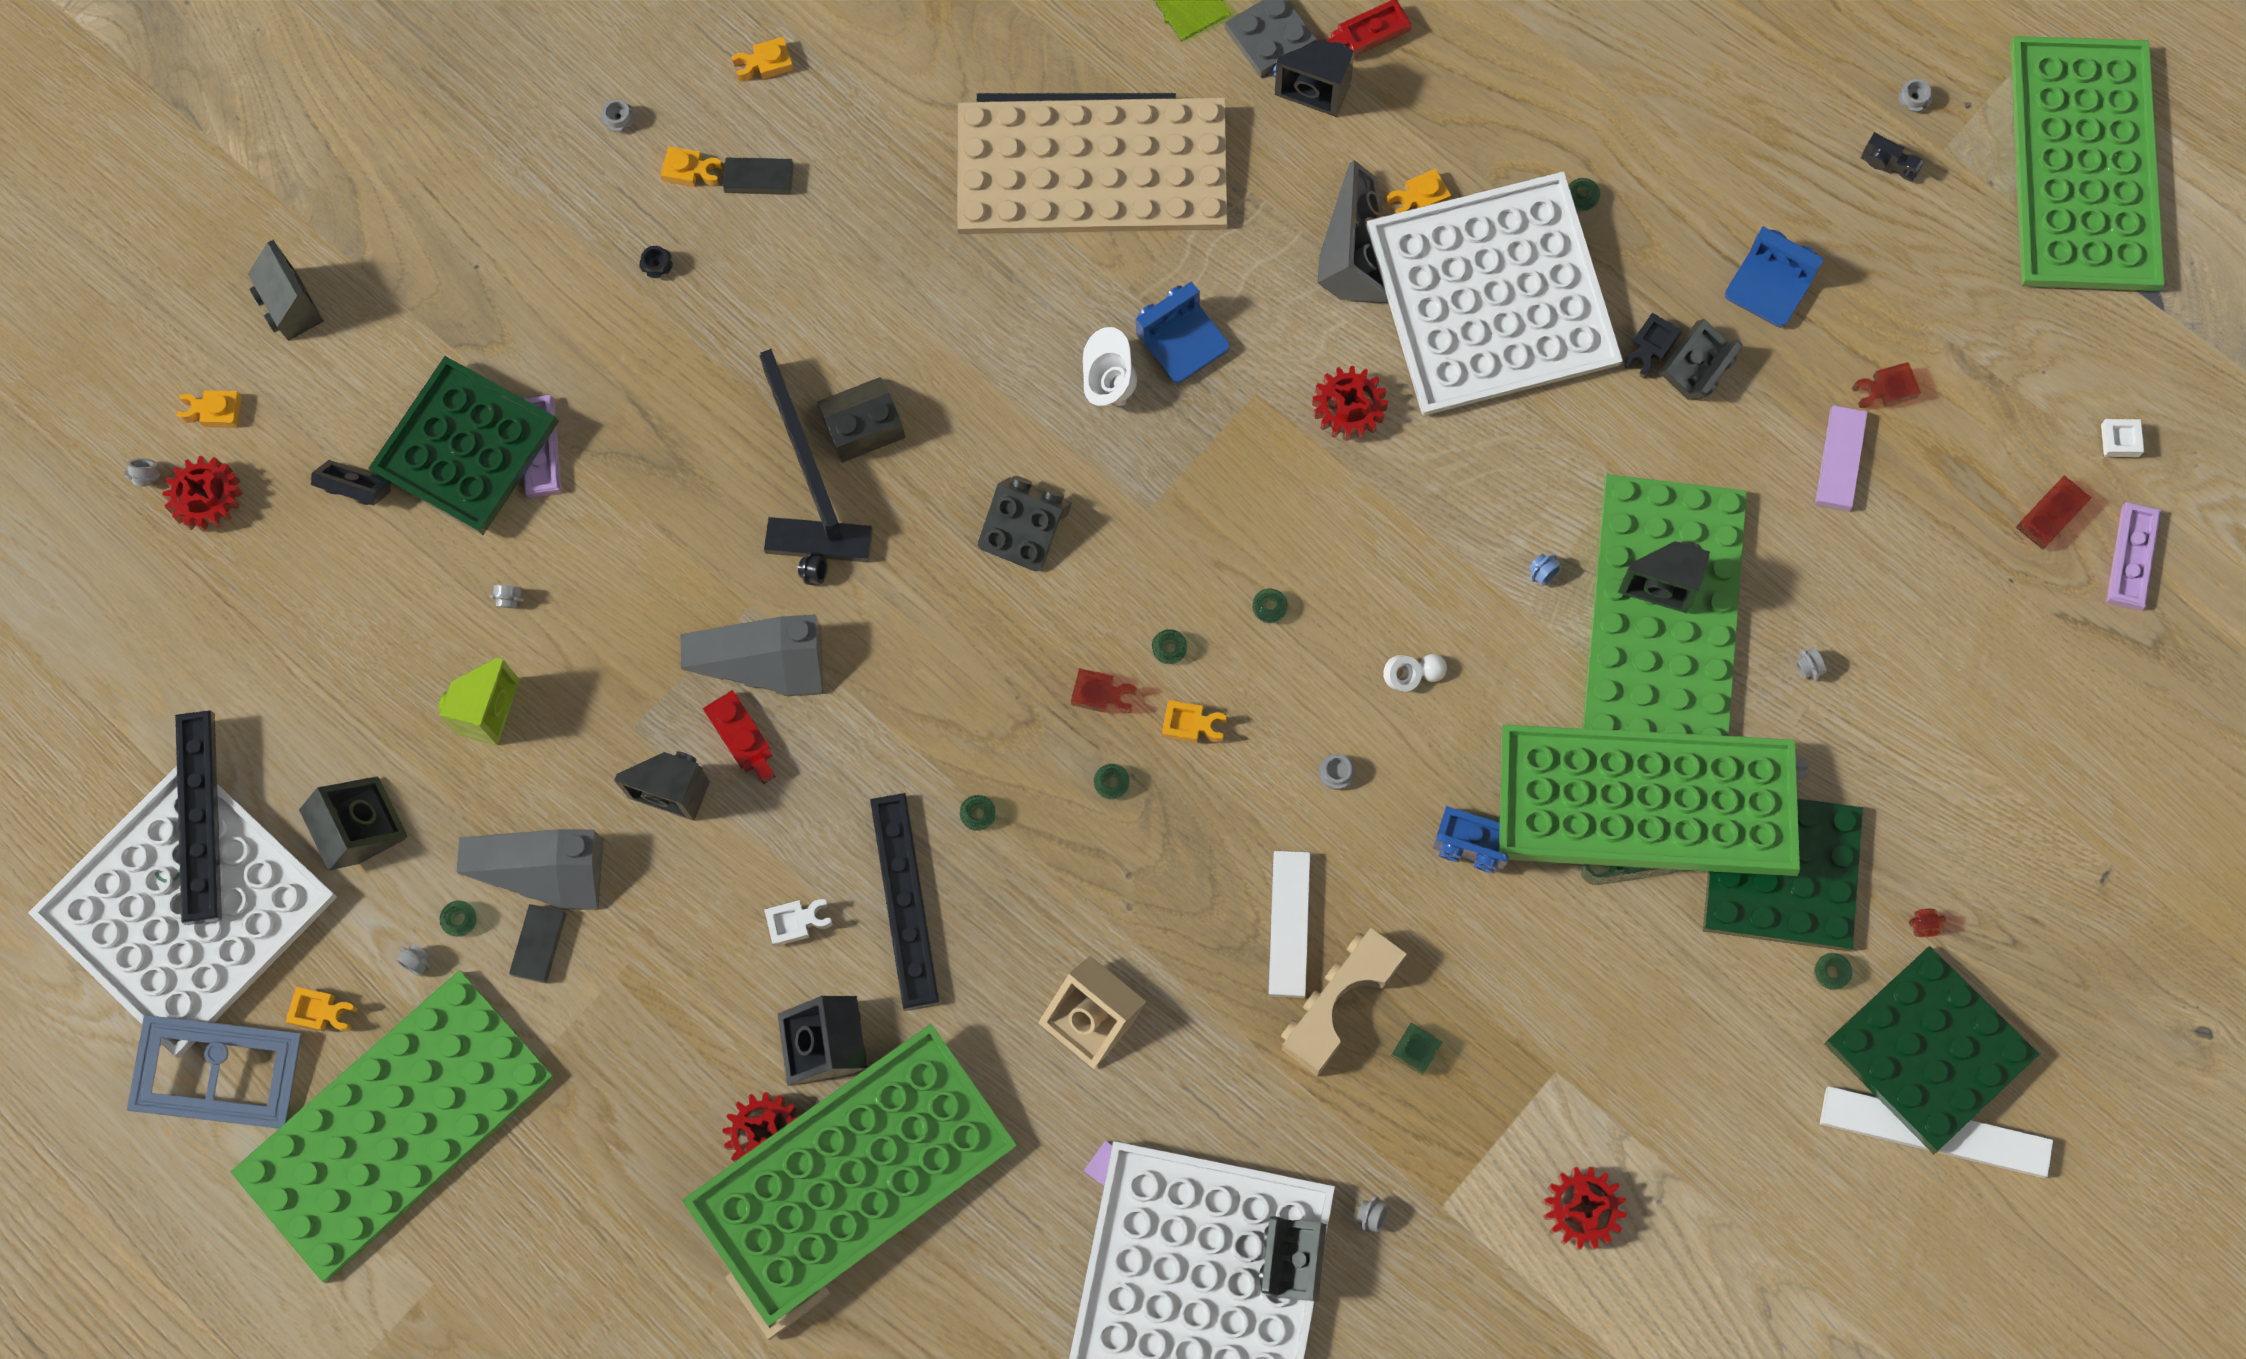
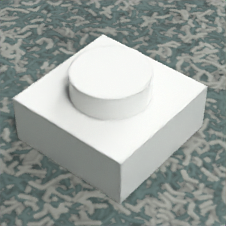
M2105 419L2103 421L2101 429L2104 457H2140L2144 448L2141 419Z

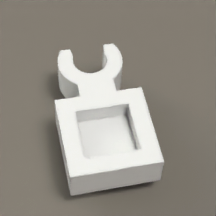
M825 899L815 900L809 905L808 909L804 910L800 900L764 909L773 946L776 947L810 938L807 927L814 926L818 929L831 927L833 925L831 918L823 920L816 918L818 910L828 907L827 901Z

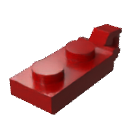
M1390 0L1338 24V29L1331 32L1332 37L1326 41L1332 43L1340 42L1346 45L1349 49L1354 50L1355 57L1411 31L1412 23L1397 0Z
M733 690L702 708L741 769L743 768L747 773L754 768L763 784L776 777L766 761L773 756L771 748Z

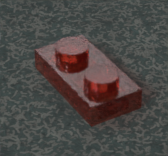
M2064 475L2015 528L2044 550L2092 497Z

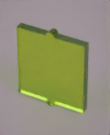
M1154 0L1164 16V23L1171 26L1181 42L1231 16V12L1223 0Z

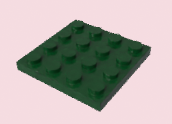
M444 356L368 469L477 533L484 535L559 423V420L554 415Z
M1797 799L1800 862L1798 876L1708 871L1703 932L1850 952L1853 949L1863 807Z
M1930 946L1824 1043L1933 1155L2040 1055Z

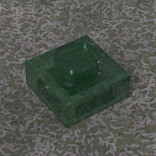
M1410 1023L1391 1056L1423 1076L1443 1042Z

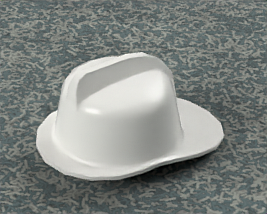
M1114 327L1102 328L1096 331L1087 341L1083 352L1084 393L1088 401L1096 406H1108L1112 403L1118 406L1125 405L1126 400L1136 389L1138 381L1136 370L1131 362V348L1128 338L1122 331Z

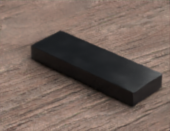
M768 517L764 551L766 554L806 557L809 552L815 551L816 555L824 556L826 559L869 562L873 528L871 525L839 523L843 538L831 542L827 537L822 521Z

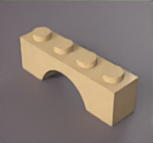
M1372 928L1369 929L1365 936L1360 932L1355 936L1347 948V951L1351 953L1344 964H1341L1339 961L1334 964L1325 977L1329 982L1322 993H1319L1317 990L1312 993L1303 1006L1307 1013L1300 1022L1293 1019L1281 1035L1285 1040L1282 1051L1317 1077L1340 1047L1341 1041L1332 1023V1010L1338 999L1346 992L1358 987H1374L1383 990L1407 955Z

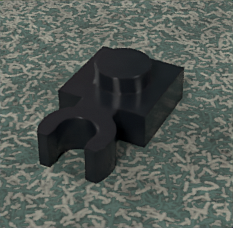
M1876 132L1873 133L1861 156V159L1866 161L1872 168L1883 170L1891 174L1892 170H1895L1902 178L1910 182L1915 180L1924 164L1922 159L1914 155L1904 154V147Z
M1652 312L1633 339V345L1637 346L1639 350L1628 354L1625 359V368L1629 369L1634 361H1642L1644 367L1640 371V377L1645 378L1651 371L1652 358L1655 357L1662 362L1680 337L1682 330Z

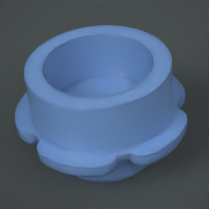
M1541 554L1531 563L1529 570L1532 572L1530 575L1532 582L1537 581L1541 586H1545L1556 577L1562 565L1556 561L1557 556L1555 554L1548 556Z

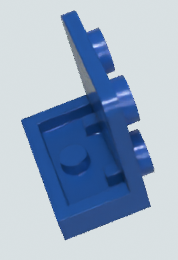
M1763 226L1756 236L1749 254L1726 289L1725 298L1772 325L1782 328L1787 324L1803 298L1824 258L1818 256L1813 249L1799 246L1788 240L1783 233Z
M1192 281L1183 287L1180 285L1173 288L1164 300L1156 305L1150 304L1146 306L1135 318L1137 337L1172 382L1176 384L1182 383L1229 350V343L1200 307V291Z
M1449 806L1445 807L1433 849L1440 851L1439 857L1453 862H1460V858L1475 862L1474 868L1492 874L1497 869L1503 870L1509 859L1508 855L1499 852L1500 822Z

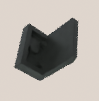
M1020 476L1009 477L997 484L978 540V547L987 553L1029 570L1039 571L1044 566L1058 523L1068 516L1072 502L1063 499L1064 495L1056 490L1045 488L1042 491L1032 487V482Z

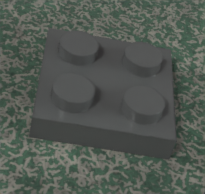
M1262 0L1225 22V30L1260 78L1274 70L1279 56L1316 42L1315 36L1288 0Z

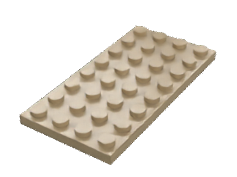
M1225 98L958 103V234L1227 229Z

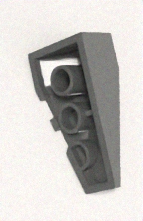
M1355 160L1349 163L1319 255L1318 284L1340 300L1389 303L1366 227L1367 221L1377 219L1383 214L1377 177Z
M816 614L781 616L680 634L682 670L721 680L727 679L743 683L745 686L752 688L759 687L775 691L776 694L788 697L823 694L822 633Z
M557 829L459 837L457 873L495 887L507 889L530 899L542 901L562 910H599L603 839L595 830Z

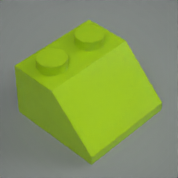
M496 657L450 683L448 691L444 692L440 698L438 705L439 716L459 736L498 745L520 679L504 659Z

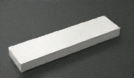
M1274 851L1268 997L1305 998L1310 852Z

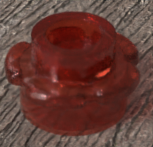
M1936 909L1918 910L1914 913L1915 917L1909 920L1910 927H1913L1914 936L1933 937L1944 933L1943 922L1946 921V917L1938 915Z

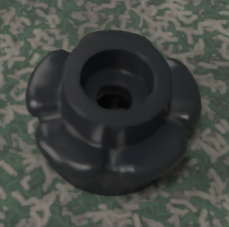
M650 246L643 251L639 266L642 272L647 273L648 277L660 278L663 274H668L671 271L673 262L670 259L672 256L668 250L660 246ZM655 261H659L658 265H654L653 263Z
M811 551L808 553V556L801 558L798 565V575L806 585L822 584L826 579L828 563L824 556H818L815 551Z

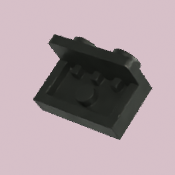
M1705 319L1698 320L1659 373L1687 400L1707 397L1717 388V380L1723 371L1729 369L1737 360L1736 353L1742 344L1738 340L1727 342Z
M1270 1216L1269 1225L1264 1231L1265 1263L1261 1266L1259 1273L1263 1294L1275 1298L1319 1301L1327 1224L1312 1221L1286 1220L1281 1217Z

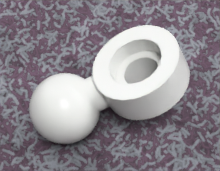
M1437 654L1426 655L1420 663L1413 657L1396 655L1386 663L1384 679L1390 688L1408 692L1418 686L1421 677L1429 682H1437L1443 679L1447 672V664ZM1402 667L1403 674L1400 678H1397V669Z

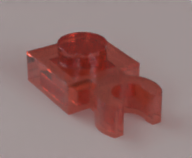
M1909 362L1877 370L1873 375L1874 381L1863 378L1856 381L1852 387L1853 392L1865 390L1869 394V397H1864L1858 403L1859 408H1868L1879 398L1882 399L1884 407L1916 399L1921 393Z
M1079 668L1071 705L1106 713L1108 704H1112L1122 713H1131L1132 705L1123 703L1120 698L1124 694L1136 695L1137 689L1134 685L1128 683L1115 687L1113 686L1114 676Z

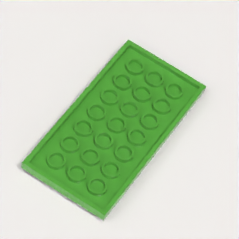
M2013 36L2010 42L2021 286L2160 291L2164 287V269L2149 40Z
M1606 474L1582 729L1729 736L1747 490ZM1674 541L1680 543L1682 541H1691L1699 544L1702 549L1710 551L1699 592L1687 613L1618 593L1630 563Z
M1503 724L1499 852L1508 855V860L1798 876L1800 862L1795 739Z
M459 970L230 1172L321 1282L327 1283L554 1080L555 1077L467 976Z
M929 1024L686 1196L682 1201L769 1327L1017 1145L934 1026Z

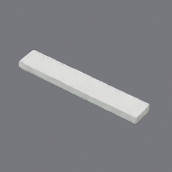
M1829 1086L1826 1088L1819 1125L1928 1150L1878 1098ZM1970 1120L1937 1153L2046 1178L2048 1177L2053 1140Z

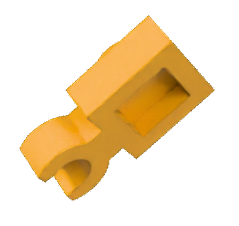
M784 36L752 45L754 54L737 53L731 57L734 67L746 65L744 69L736 71L740 82L750 80L758 72L761 73L762 80L794 71Z
M668 146L660 177L662 182L695 187L697 179H702L706 185L716 187L720 183L718 176L709 175V172L713 169L723 170L724 166L718 158H708L702 161L703 157L700 151Z
M1435 168L1406 181V191H1392L1388 194L1386 202L1388 205L1394 202L1403 204V207L1395 210V214L1409 211L1415 207L1417 209L1448 201L1451 195Z
M204 390L202 399H196L191 394L179 395V400L185 405L191 404V408L186 412H177L176 416L186 423L199 419L203 427L237 428L242 396L238 391Z
M1168 700L1162 738L1197 743L1198 735L1205 734L1212 742H1222L1224 733L1214 732L1211 726L1214 723L1226 724L1227 716L1219 712L1202 716L1203 705Z
M296 987L286 1023L325 1032L327 1023L330 1022L336 1029L349 1032L352 1026L341 1023L340 1016L345 1011L357 1012L358 1008L348 1002H339L333 1006L335 996L332 994Z

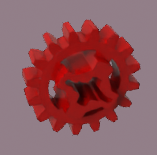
M1350 366L1349 373H1344L1340 367H1337L1334 378L1326 373L1323 380L1324 384L1317 383L1315 393L1317 395L1313 396L1312 406L1317 407L1314 409V419L1323 418L1320 428L1325 430L1331 427L1333 438L1337 437L1341 432L1344 433L1345 441H1349L1351 434L1356 433L1357 437L1362 440L1364 438V430L1367 429L1369 432L1375 433L1377 426L1375 422L1383 423L1385 414L1383 411H1387L1388 401L1383 399L1386 396V388H1377L1379 378L1376 376L1369 380L1367 378V369H1364L1361 374H1356L1354 366ZM1364 391L1370 395L1371 399L1365 397ZM1350 401H1354L1350 406H1347ZM1327 403H1329L1330 408L1335 410V416L1330 412Z
M199 456L197 464H193L189 459H186L185 469L173 468L177 476L175 479L166 478L165 482L171 487V490L163 491L162 495L169 501L164 505L165 508L179 524L183 523L189 530H193L197 524L202 531H206L208 523H212L216 528H219L220 518L232 519L228 511L230 508L239 509L240 505L234 500V497L241 496L242 491L236 486L240 483V479L232 473L233 470L226 463L222 464L216 457H213L208 463L203 456ZM196 489H200L202 492L205 491L209 498H205L203 495L200 496Z
M764 1092L762 1101H758L753 1094H750L749 1105L747 1106L738 1101L736 1107L739 1113L737 1115L727 1114L726 1116L733 1123L732 1127L723 1128L722 1133L731 1137V1140L724 1144L725 1149L736 1150L731 1160L736 1162L768 1139L763 1137L760 1141V1137L756 1135V1132L751 1127L762 1130L767 1128L774 1135L780 1131L779 1125L782 1121V1116L787 1125L798 1118H792L797 1108L793 1104L783 1108L785 1098L780 1095L772 1102L771 1095L768 1092ZM764 1110L761 1116L752 1119L748 1118L752 1113ZM740 1131L746 1133L749 1141L746 1151L740 1141Z
M1574 1167L1571 1172L1572 1178H1569L1562 1172L1558 1176L1561 1186L1551 1183L1548 1190L1554 1196L1543 1200V1204L1551 1207V1211L1543 1216L1544 1220H1554L1555 1225L1550 1229V1233L1554 1234L1561 1231L1564 1234L1561 1240L1563 1245L1571 1239L1575 1240L1576 1250H1581L1585 1242H1588L1591 1250H1596L1599 1238L1606 1245L1609 1244L1612 1239L1608 1232L1620 1233L1622 1228L1616 1223V1220L1627 1217V1213L1618 1210V1206L1626 1202V1198L1616 1197L1614 1194L1620 1185L1615 1183L1609 1186L1606 1183L1608 1179V1173L1606 1172L1599 1178L1594 1177V1167H1589L1585 1175L1581 1174L1578 1167ZM1589 1185L1598 1188L1605 1196L1599 1197L1590 1191ZM1571 1186L1572 1198L1570 1202L1560 1206L1563 1193ZM1582 1199L1585 1205H1600L1588 1214V1218H1586L1584 1212H1570L1581 1204ZM1609 1211L1606 1224L1598 1231L1599 1216L1601 1213ZM1570 1220L1578 1225L1581 1233L1571 1229L1565 1221Z

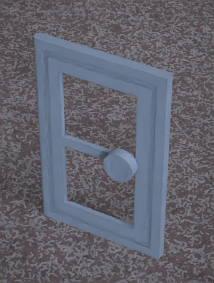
M144 1015L127 1111L279 1129L287 1122L302 1034ZM162 1038L210 1043L204 1051L205 1059L212 1064L206 1099L152 1093ZM226 1045L277 1051L267 1106L214 1100L219 1067L221 1063L226 1061L229 1055Z

